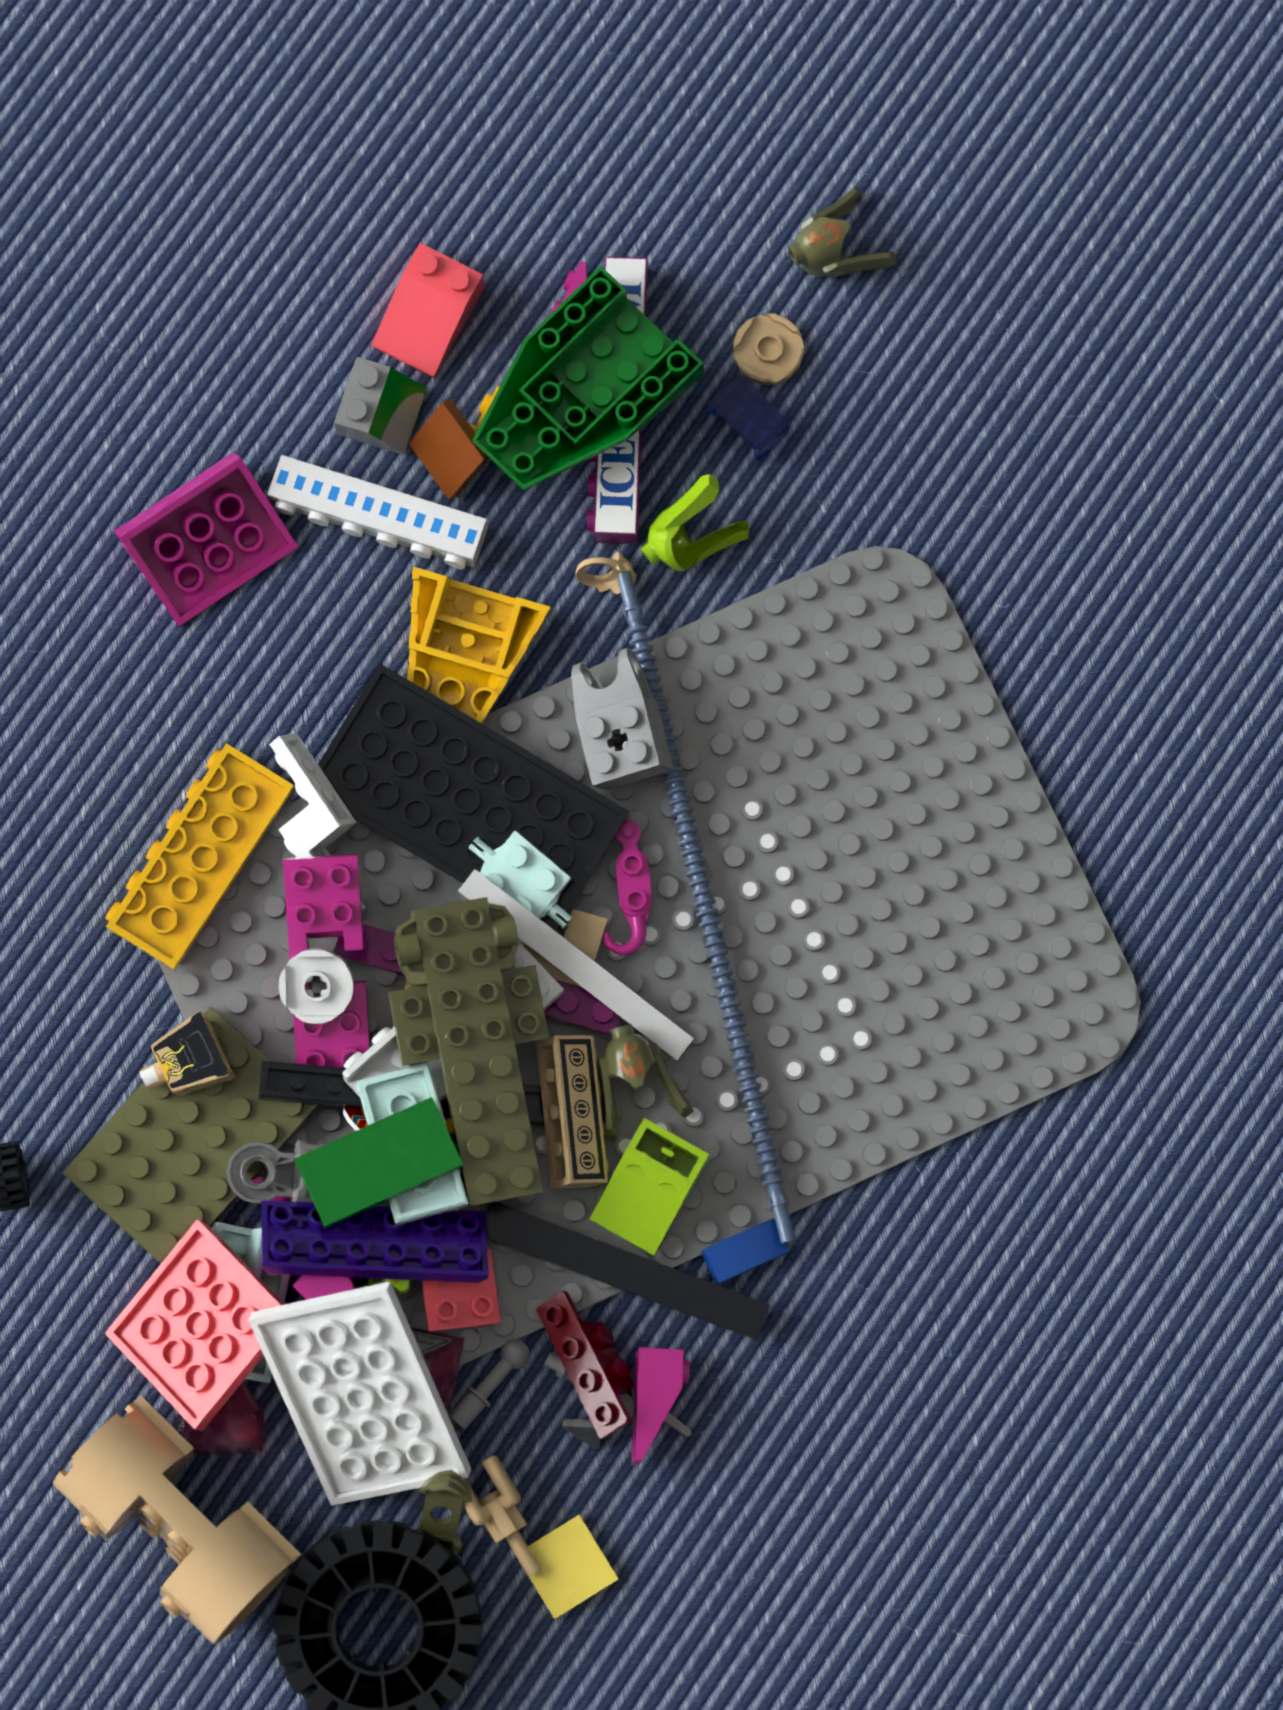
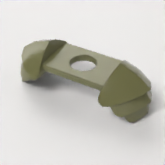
M445 1470L429 1477L420 1487L419 1492L426 1494L419 1528L414 1530L422 1532V1530L427 1531L439 1538L441 1545L446 1549L450 1547L457 1555L462 1549V1541L456 1535L463 1502H472V1495L469 1486L459 1474L453 1470ZM438 1506L446 1507L452 1512V1516L444 1520L437 1519L431 1514V1510Z

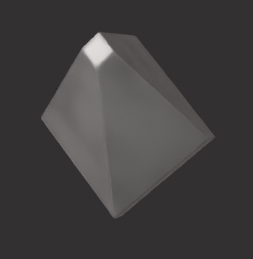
M565 1419L562 1426L565 1430L592 1448L600 1449V1438L591 1420Z

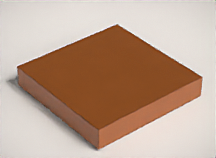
M451 399L441 403L408 443L449 500L457 497L490 459L473 443L472 440L476 433Z

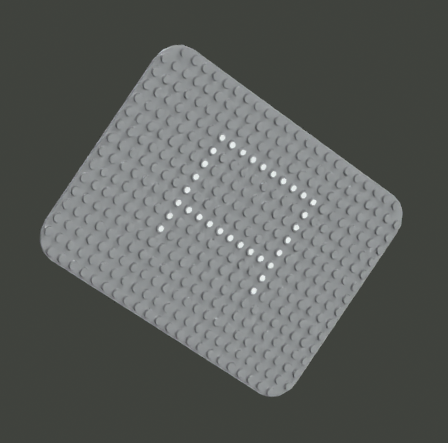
M872 546L851 551L648 642L649 646H653V651L650 652L651 656L656 657L653 666H658V671L655 672V675L661 677L658 686H662L663 691L660 692V695L666 697L663 706H667L668 711L665 712V715L671 717V720L667 723L668 726L673 727L670 735L676 738L672 743L673 746L678 747L675 755L681 758L677 763L678 766L683 767L680 775L686 778L682 783L683 786L688 787L685 796L691 798L687 805L693 807L690 816L696 818L692 825L698 828L695 836L701 839L697 845L703 848L700 856L706 859L702 864L703 867L708 868L705 877L711 879L707 886L713 889L710 897L716 900L712 904L713 908L718 909L715 917L721 920V923L718 924V929H723L720 938L726 940L723 949L728 950L725 958L731 961L728 969L733 970V975L730 978L736 981L733 990H737L738 995L735 996L736 1001H741L738 1010L744 1013L740 1017L741 1021L746 1022L743 1031L749 1033L745 1040L751 1043L748 1051L754 1053V1056L750 1059L752 1063H756V1067L753 1068L754 1073L759 1074V1077L756 1078V1083L761 1084L758 1092L759 1094H764L761 1103L767 1106L763 1110L764 1114L769 1115L766 1124L772 1126L768 1132L769 1135L774 1136V1140L771 1141L772 1146L777 1147V1150L774 1151V1156L779 1157V1161L776 1162L777 1167H782L779 1176L785 1179L781 1184L789 1200L787 1205L789 1215L1095 1075L1122 1056L1136 1033L1141 1002L1134 975L945 586L928 564L900 549ZM618 656L589 668L600 689L608 687L616 679ZM569 677L489 713L483 725L630 811L626 820H632L640 826L641 838L637 848L647 857L649 865L652 907L646 923V937L641 948L628 955L613 953L607 948L602 939L596 963L694 1038L678 1060L660 1048L673 1078L694 1110L686 1118L670 1106L656 1065L646 1073L643 1089L637 1091L624 1079L610 1078V1082L614 1086V1099L619 1121L615 1129V1137L613 1139L604 1138L605 1153L609 1163L608 1183L644 1118L709 1154V1161L655 1256L590 1220L608 1183L590 1188L551 1189L545 1125L530 1124L543 1192L495 1202L665 1266L675 1268L703 1255L701 1252L703 1249L774 1218L775 1220L773 1209L769 1208L768 1188L762 1185L766 1178L760 1175V1171L763 1170L762 1165L757 1164L761 1159L760 1155H755V1150L758 1149V1146L752 1144L755 1135L749 1132L753 1128L752 1124L747 1123L750 1114L744 1112L748 1105L742 1102L745 1094L739 1091L743 1087L742 1082H737L740 1073L734 1071L737 1062L732 1061L735 1053L729 1050V1047L732 1046V1041H727V1036L730 1035V1032L724 1030L727 1021L721 1019L725 1012L719 1009L722 1001L716 998L720 994L719 990L714 989L717 980L711 978L715 971L709 968L712 960L706 957L710 951L704 948L707 939L701 937V934L705 932L704 928L699 927L702 919L696 917V914L700 911L699 908L694 907L697 899L691 896V893L694 892V887H689L692 878L686 876L689 867H685L684 862L687 861V858L681 856L684 847L679 846L682 838L676 835V832L679 831V827L674 826L677 817L671 815L674 806H670L669 801L672 800V797L666 795V792L670 790L669 786L664 785L667 777L659 774L608 791L592 786L575 717L572 677ZM626 737V738L623 740V742H622V749H623V743H624L625 741H628V738H627V737ZM303 798L286 804L281 808L177 969L174 971L158 961L184 1021L199 1011L205 1013L212 1007L272 1062L296 1064L293 1014L281 1001L279 978L289 962L283 859L297 857L286 848L285 839L279 829L309 805ZM356 819L357 823L326 847L331 856L358 854L361 901L366 907L362 910V923L395 933L399 925L411 919L410 913L413 910L469 900L458 891L463 883ZM615 837L572 909L607 918L608 922L605 932L610 934L611 939L616 944L624 945L631 940L632 931L619 904L615 866L616 859L623 851V846ZM567 926L564 929L561 927L558 932L563 938ZM338 937L309 938L310 948H322L334 952ZM518 938V941L523 945L524 942ZM345 959L353 974L354 981L366 980L371 1047L374 1045L372 1039L377 1033L387 1026L390 1029L394 1027L388 992L404 989L407 982L406 977ZM313 976V993H321L322 989H327V983L322 982L320 976ZM546 1018L549 1038L556 1035H593L594 1047L597 1051L598 1084L600 1085L598 1063L599 1059L603 1057L609 1042L613 1040L612 1036ZM621 1018L619 1027L629 1023ZM632 1026L634 1034H639L648 1042L654 1043ZM538 1041L515 1045L522 1084L541 1086L536 1046ZM601 1097V1099H600V1105H601V1115H602V1097ZM320 1105L280 1152L294 1153L295 1144L298 1139L307 1140L308 1144L317 1145L319 1141L330 1143L355 1132L343 1115L344 1107ZM263 1169L256 1178H264L265 1170ZM386 1201L377 1206L390 1207L389 1201ZM489 1203L466 1206L459 1210L485 1211L486 1214ZM487 1240V1249H491L500 1324L485 1325V1327L473 1329L465 1327L428 1332L422 1281L410 1280V1291L401 1294L392 1286L411 1331L452 1339V1342L422 1355L432 1379L501 1348L509 1340H519L545 1328L537 1313V1307L560 1291L568 1292L577 1312L623 1292V1290ZM354 1277L351 1280L357 1288L367 1287L365 1278Z

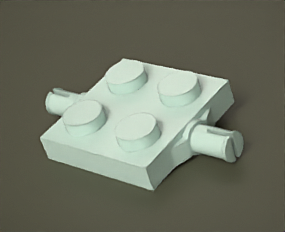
M514 831L507 841L495 850L483 842L479 836L473 842L483 851L475 844H470L468 849L484 861L480 873L536 917L541 919L548 915L562 929L568 923L559 917L558 914L567 922L573 919V916L569 915L557 904L561 892L573 878L518 831Z

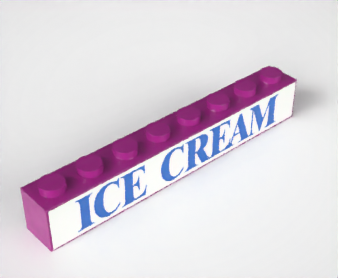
M605 256L604 269L626 289L627 299L646 316L648 258ZM642 428L628 440L590 458V462H596V475H589L588 497H595L594 510H587V531L593 532L594 543L637 544Z

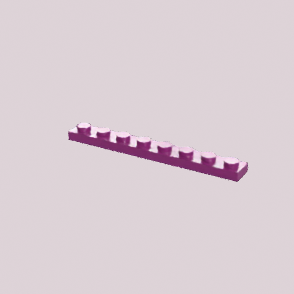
M363 924L364 949L345 951L344 936L338 937L333 953L340 955L344 959L405 976L400 969L396 956L395 933ZM557 981L564 989V993L544 1010L546 1018L611 1036V1029L619 1027L621 1017L587 990Z

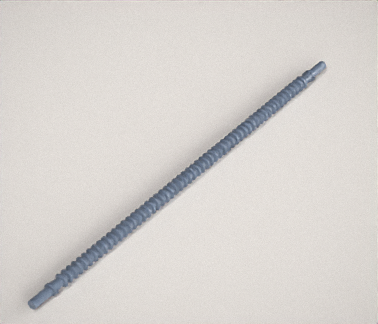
M625 571L622 574H617V579L624 603L623 615L626 617L630 628L627 631V635L632 636L629 644L635 647L633 652L639 660L652 695L658 703L674 770L662 774V776L667 777L664 785L669 786L670 789L666 792V795L672 797V800L669 801V805L674 806L671 815L677 817L674 826L679 827V831L676 832V835L682 838L679 846L684 847L681 856L687 858V861L684 862V866L689 867L686 876L692 878L689 887H694V892L691 893V896L697 899L694 907L699 908L700 911L696 914V917L702 919L699 927L704 928L705 932L701 934V937L707 939L704 948L709 949L710 953L706 957L712 960L709 968L715 971L711 978L717 980L714 989L719 990L720 994L716 998L722 1001L719 1009L725 1012L721 1019L727 1021L724 1030L730 1032V1035L727 1036V1041H732V1046L729 1047V1050L735 1053V1056L732 1057V1061L737 1062L734 1071L740 1073L737 1082H742L743 1087L739 1091L745 1094L742 1102L748 1105L744 1112L750 1114L747 1123L752 1124L753 1128L749 1132L755 1135L752 1144L758 1146V1149L755 1150V1155H760L761 1159L757 1164L762 1165L763 1170L760 1171V1175L766 1178L762 1185L768 1188L769 1208L773 1209L781 1244L795 1241V1236L787 1208L789 1200L781 1184L785 1179L779 1176L782 1167H777L776 1162L779 1161V1157L774 1156V1151L777 1150V1147L772 1146L771 1141L774 1140V1136L769 1135L768 1132L772 1126L766 1124L769 1115L764 1114L763 1110L767 1106L761 1103L764 1094H759L758 1089L761 1088V1084L756 1083V1078L759 1077V1074L754 1073L753 1068L756 1067V1063H752L750 1059L754 1056V1053L748 1051L751 1043L745 1040L749 1033L743 1031L746 1022L740 1019L744 1014L743 1011L738 1010L741 1001H736L735 996L738 995V991L733 990L736 981L730 978L733 975V970L728 969L731 961L725 958L728 950L723 949L726 940L720 938L723 929H718V924L721 923V920L715 917L718 909L713 908L712 904L716 900L710 897L713 889L707 886L711 879L705 877L708 868L703 867L702 864L706 859L700 856L703 848L698 847L697 843L701 839L695 836L698 828L692 825L696 818L690 816L693 807L687 805L691 798L685 796L688 787L683 786L682 783L686 778L680 775L683 767L678 766L677 763L681 758L675 755L678 747L672 744L676 738L670 735L673 727L668 726L667 723L671 720V717L665 715V712L668 711V707L663 706L666 697L660 695V692L663 691V687L658 686L661 677L655 675V672L658 671V666H653L656 657L650 654L653 651V646L648 645L651 637L645 634L648 631V626L643 625L642 605L638 604L631 572Z

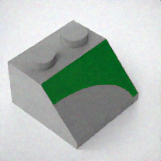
M356 357L334 421L337 435L406 455L408 443L411 440L427 388L392 367Z

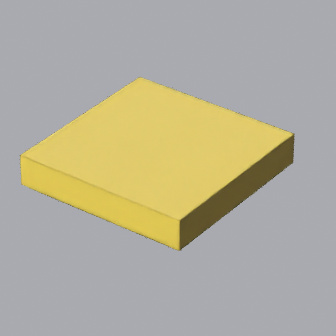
M577 1515L528 1546L541 1568L540 1571L529 1578L554 1619L619 1580L580 1515Z

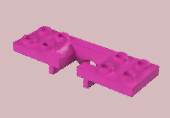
M358 854L284 858L283 870L289 960L300 952L311 949L309 938L344 936L345 951L363 950L364 925L362 923ZM366 980L354 981V992L351 1001L341 1014L329 1022L321 1024L306 1023L293 1014L296 1064L345 1068V1062L358 1051L365 1053L370 1048ZM312 981L306 982L307 989H312ZM314 993V996H320V993Z

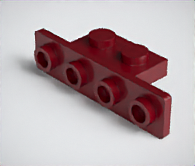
M558 1292L538 1306L537 1313L599 1438H607L631 1420L619 1394H625L635 1387L630 1378V1369L626 1362L620 1358L613 1344V1335L603 1322H582L568 1292Z

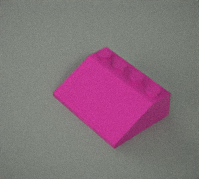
M234 452L114 531L178 627L298 548V545L241 457Z

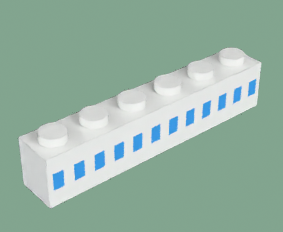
M281 455L267 494L270 504L274 505L273 508L280 513L293 516L295 512L307 515L309 521L321 526H328L329 523L342 526L341 530L356 537H362L363 533L376 537L378 543L388 547L396 548L397 544L411 548V553L419 557L430 558L431 555L445 559L444 563L458 569H464L465 566L475 568L488 530L487 519L284 455Z

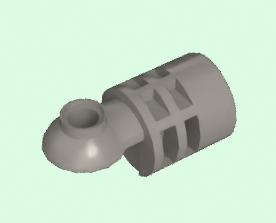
M298 1139L295 1144L294 1153L280 1152L272 1145L263 1142L247 1143L238 1148L229 1159L226 1170L228 1184L238 1197L251 1203H261L262 1200L269 1201L276 1196L290 1197L291 1202L313 1203L294 1162V1158L326 1145L328 1142L319 1141L317 1145L308 1144L307 1140ZM251 1163H259L263 1166L265 1177L261 1183H253L249 1180L247 1168Z

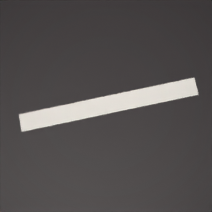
M474 869L458 890L469 900L487 897L488 903L505 906L514 917L519 939L652 1042L656 1043L674 1059L678 1060L694 1039L476 869Z

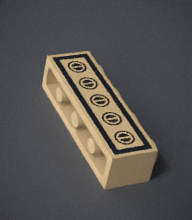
M556 1035L536 1042L551 1189L590 1188L608 1183L609 1163L605 1153V1125L601 1115V1088L598 1084L597 1051L594 1047L593 1035Z

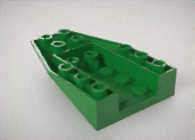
M600 266L523 341L472 441L523 491H526L628 440L704 376V363L679 339L672 342L627 299L626 289Z

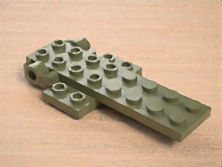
M487 897L413 910L410 913L411 919L399 925L394 936L398 964L406 977L408 988L388 992L401 1066L440 1059L457 1152L463 1162L461 1173L468 1207L543 1192L515 1045L548 1039L549 1034L536 966L515 968L514 965L515 952L518 946V934L514 917L505 906L488 903Z

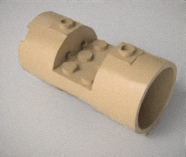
M140 1395L124 1409L128 1413L122 1418L118 1413L113 1415L74 1453L73 1459L69 1464L72 1468L69 1472L62 1469L54 1479L53 1485L80 1511V1515L83 1518L79 1522L93 1537L100 1534L107 1540L139 1515L141 1518L138 1522L140 1526L152 1538L159 1535L168 1545L165 1548L167 1553L179 1564L160 1587V1595L163 1597L160 1603L173 1617L176 1618L180 1614L185 1620L188 1619L213 1645H216L233 1632L270 1595L289 1571L300 1561L301 1554L248 1501L215 1527L170 1482L185 1462L193 1456L194 1448Z

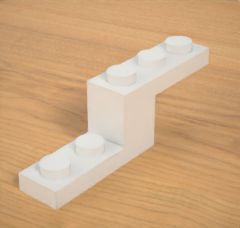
M295 733L279 736L269 744L275 752V759L295 782V789L300 797L309 803L307 807L279 829L285 839V846L296 857L331 856L326 847L357 822L299 735ZM361 901V907L364 910L366 907Z

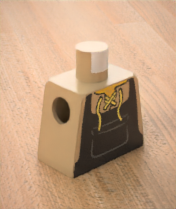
M201 1011L193 1014L154 1042L151 1048L157 1062L139 1071L149 1091L167 1082L172 1093L176 1095L187 1094L236 1078L207 1015Z

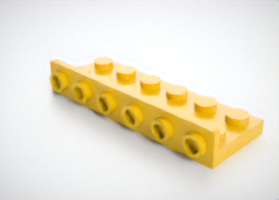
M227 743L222 750L216 749L212 753L206 764V767L209 769L202 781L196 779L186 794V798L189 799L182 811L177 809L172 814L166 825L169 831L162 841L156 840L146 855V858L149 860L142 872L135 871L126 885V889L129 892L121 903L116 901L106 915V920L109 921L106 927L111 933L125 939L174 971L295 788L287 780Z

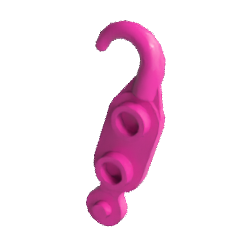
M626 820L616 836L619 843L623 846V851L616 859L615 866L619 904L631 926L632 937L628 943L619 945L611 939L608 932L603 933L604 944L610 951L618 955L632 954L641 948L645 941L646 923L652 907L647 857L637 848L641 838V829L632 820Z

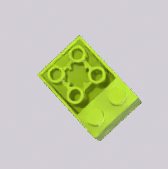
M644 1118L625 1150L590 1220L655 1256L709 1161V1154Z

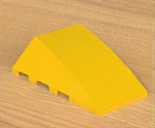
M413 566V593L410 610L411 632L409 634L410 652L407 680L483 724L552 607L458 582L447 576Z

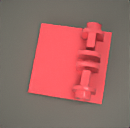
M487 1249L489 1276L484 1281L467 1283L421 1280L428 1332L465 1327L473 1329L501 1323L491 1249Z

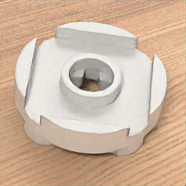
M322 948L307 949L292 957L279 978V994L282 1003L295 1017L311 1024L326 1023L336 1018L345 1010L354 992L353 974L345 959L330 950ZM313 976H320V980L327 983V989H322L320 996H314L313 990L306 988V982H311Z

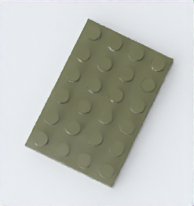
M212 1007L204 1014L207 1015L236 1078L183 1095L172 1093L167 1082L150 1091L143 1082L62 1172L160 1263L164 1261L197 1219L206 1222L212 1228L213 1223L217 1222L238 1199V1196L228 1184L226 1172L229 1159L238 1148L247 1143L263 1142L272 1145L280 1151L320 1106L259 1100L262 1061L271 1060ZM251 1163L248 1166L247 1176L250 1181L263 1171L262 1165Z

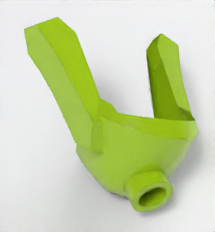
M707 474L701 476L671 507L664 509L658 515L648 531L647 543L640 550L653 565L662 560L672 569L681 572L730 545L748 539L749 523L743 520L738 521L694 542L690 541L685 533L684 523L714 502L719 492L718 479Z

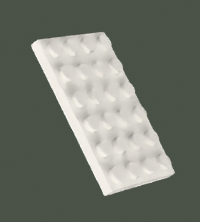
M391 1282L251 1313L248 1319L249 1324L331 1506L420 1488L429 1477L440 1471L453 1470L463 1479L469 1477L471 1467Z

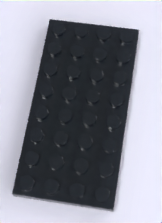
M380 663L318 763L354 819L463 884L474 869L480 873L484 863L480 857L468 849L470 844L473 843L483 851L473 842L478 836L495 850L502 846L514 831H518L573 878L563 889L557 902L568 914L630 814V811ZM548 915L540 919L554 931L559 932L561 926Z

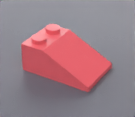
M420 243L400 278L371 346L435 378L485 289L483 274Z

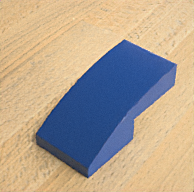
M773 1218L703 1249L701 1252L716 1285L747 1273L755 1267L784 1256L789 1250L786 1243L781 1244L777 1225Z

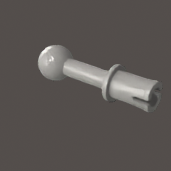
M518 1339L507 1341L501 1348V1360L476 1389L470 1386L465 1389L467 1394L448 1415L455 1428L464 1432L484 1408L489 1409L491 1404L487 1398L512 1369H519L527 1364L530 1358V1350L525 1342Z

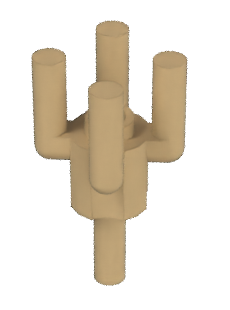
M493 1455L483 1461L482 1464L497 1490L479 1500L465 1478L463 1480L469 1486L472 1502H463V1507L475 1525H485L495 1544L504 1539L507 1540L527 1576L530 1577L540 1571L541 1568L519 1532L520 1529L528 1525L517 1507L521 1501V1496L498 1457Z

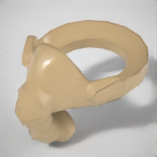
M616 552L613 559L593 557L583 560L578 564L575 572L580 583L595 587L600 593L610 589L615 594L621 593L617 574L619 573L622 574L625 571H630L633 584H635L637 578L631 563L620 552ZM593 564H605L610 566L612 570L608 574L596 576L588 574L585 568Z

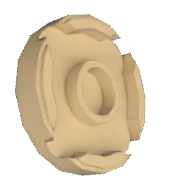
M765 314V316L750 318L738 329L733 342L734 361L739 371L750 381L761 385H777L790 379L800 368L804 357V344L798 327L788 318L777 314Z

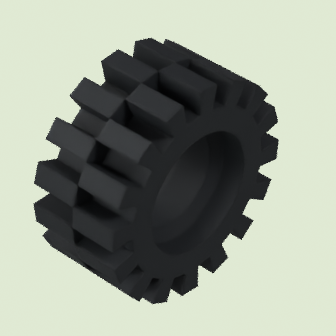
M18 1141L0 1144V1212L29 1207L30 1189L25 1169L26 1164Z

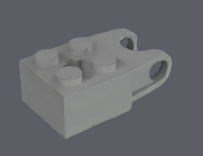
M630 648L619 650L616 679L606 688L600 689L586 664L578 663L573 665L571 672L575 717L592 786L607 791L674 770L657 700L652 695L638 658ZM627 737V738H628V741H625V742L623 743V749H622V742H623V740Z

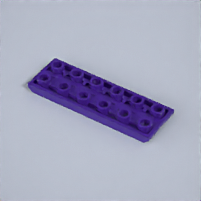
M265 1200L261 1202L262 1269L271 1274L478 1283L488 1279L489 1276L485 1211L458 1210L456 1212L452 1210L395 1226L391 1208L388 1206H375L325 1229L313 1203Z

